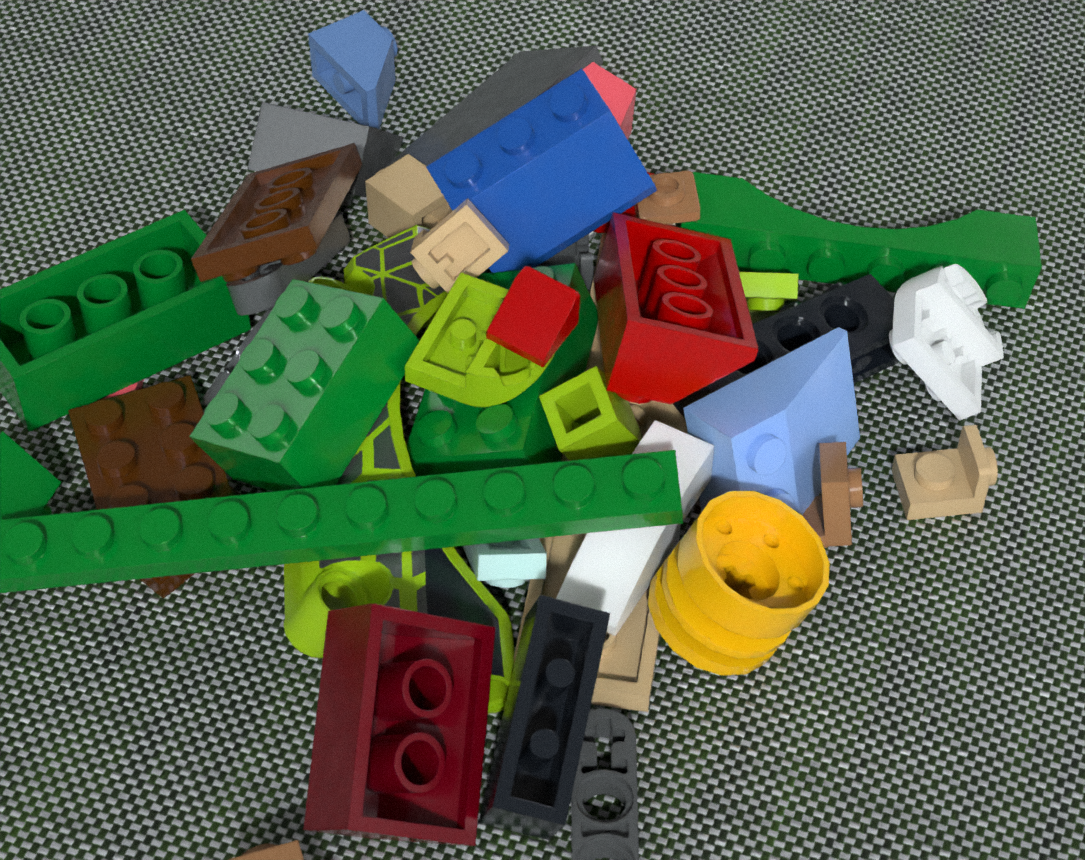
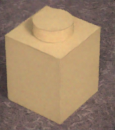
M410 154L405 155L387 168L381 169L365 181L368 222L387 238L415 225L432 229L452 212L426 166Z

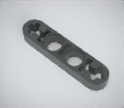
M337 211L317 252L312 257L292 265H282L280 259L259 265L258 270L253 274L240 280L228 282L226 286L236 313L238 315H250L274 307L276 300L286 290L292 279L307 282L351 241L342 212Z
M602 708L589 712L571 797V860H595L600 858L639 860L636 733L634 725L630 720L616 710ZM598 737L610 738V770H597L596 738ZM607 794L619 799L625 809L618 817L604 821L590 816L584 809V804L595 795Z

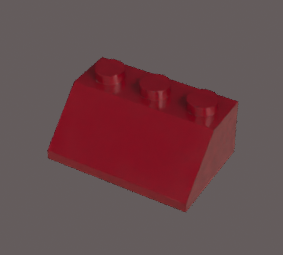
M375 603L328 611L303 830L370 839L475 846L496 627Z

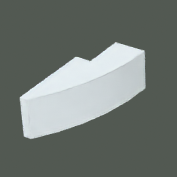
M654 420L632 454L668 450L676 451L684 520L711 481L714 445ZM681 524L587 533L556 599L610 613L606 632L616 636L649 587L650 581L660 566L678 544Z

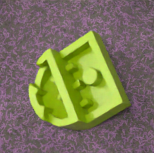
M461 272L405 364V381L470 406L490 407L505 403L524 392L544 372L555 353L545 366L541 367L487 339L486 331L509 290Z

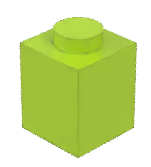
M597 366L539 396L558 449L570 461L629 455L633 453L643 438L629 401L619 397L615 392L606 391L605 374Z

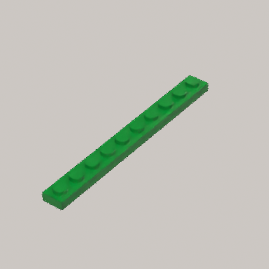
M676 451L648 452L0 520V593L682 524L683 514Z

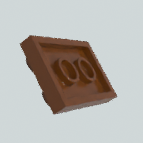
M191 375L68 410L97 510L233 496L225 471L189 437L204 415Z

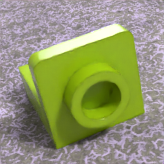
M739 272L752 323L775 315L785 305L798 299L799 274Z

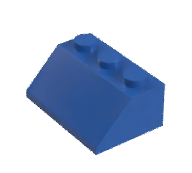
M582 68L426 166L452 211L468 198L509 243L508 252L489 267L492 273L522 270L524 266L537 267L610 221L613 212L621 214L658 191L612 112Z

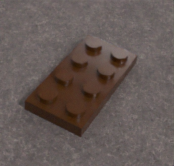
M355 143L248 174L191 258L200 282L220 276L223 277L224 281L232 282L253 274L258 270L259 265L280 259L282 265H292L312 257L317 252L322 239L362 166Z

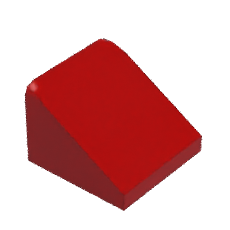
M524 266L514 279L486 331V338L544 367L578 324L580 294L575 289L529 266Z

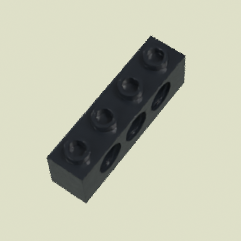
M868 274L847 284L838 282L829 287L823 294L803 303L798 301L791 302L781 308L775 315L752 323L758 345L755 361L673 403V405L685 418L684 407L838 327L846 330L848 334L853 383L896 365L899 360L894 355L889 341V333L893 329L894 299L871 274Z

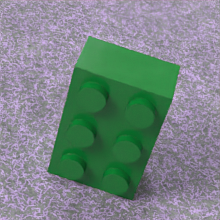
M292 279L286 290L276 300L274 308L251 343L242 352L240 360L217 395L207 405L204 415L189 437L233 480L270 491L336 485L405 375V364L420 340L384 298Z

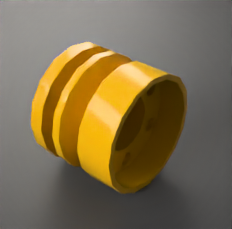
M729 491L708 502L684 537L660 566L650 581L648 606L657 631L672 651L696 668L721 676L746 675L766 664L776 649L785 642L791 630L797 628L819 603L829 586L830 562L818 534L801 514L784 502L756 491Z

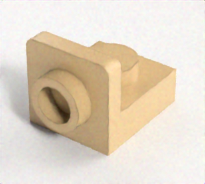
M467 198L429 232L422 230L415 236L410 253L415 257L412 260V265L423 281L433 289L441 286L449 293L461 272L477 278L508 252L509 243Z
M977 425L962 426L956 449L896 454L892 466V474L906 520L982 513L988 488L996 484L998 475L995 453L991 447H984Z

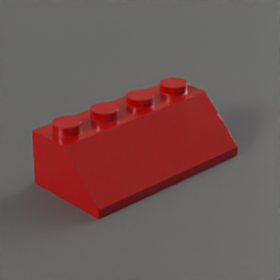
M613 212L594 275L606 391L615 392L619 397L633 403L645 404L652 400L673 404L755 361L758 345L731 239Z

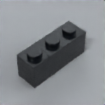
M540 595L526 615L479 823L550 840L566 825L610 613Z

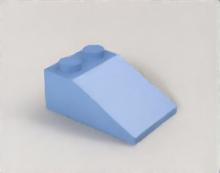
M838 327L683 408L688 434L714 445L711 481L699 497L701 512L710 500L729 491H756L781 500L793 510L803 515L814 498L822 491L819 443L846 442L848 455L860 439L846 330Z

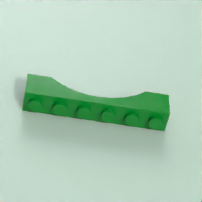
M693 172L700 204V219L691 222L675 223V227L731 239L739 272L799 274L798 280L836 284L838 282L847 284L871 274L886 291L897 292L902 284L913 277L940 266L945 268L958 264L980 286L987 298L986 304L1025 309L1042 268L1036 217L977 209L958 219L927 227L903 229L860 227L826 220L797 210L765 194L743 178Z

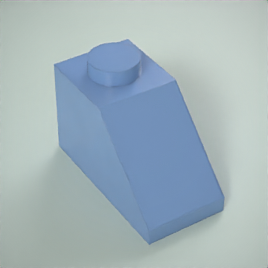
M363 10L308 34L312 76L359 124L379 129L396 81L394 57L397 56L398 50L390 30L384 26L381 27Z

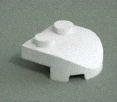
M953 264L945 268L940 266L909 279L901 285L895 295L893 329L889 333V341L896 358L902 364H908L924 381L931 397L936 401H942L958 420H962L981 412L982 366L1003 359L1004 354L1001 334L999 331L988 332L978 311V308L987 303L985 294L974 278L963 267Z

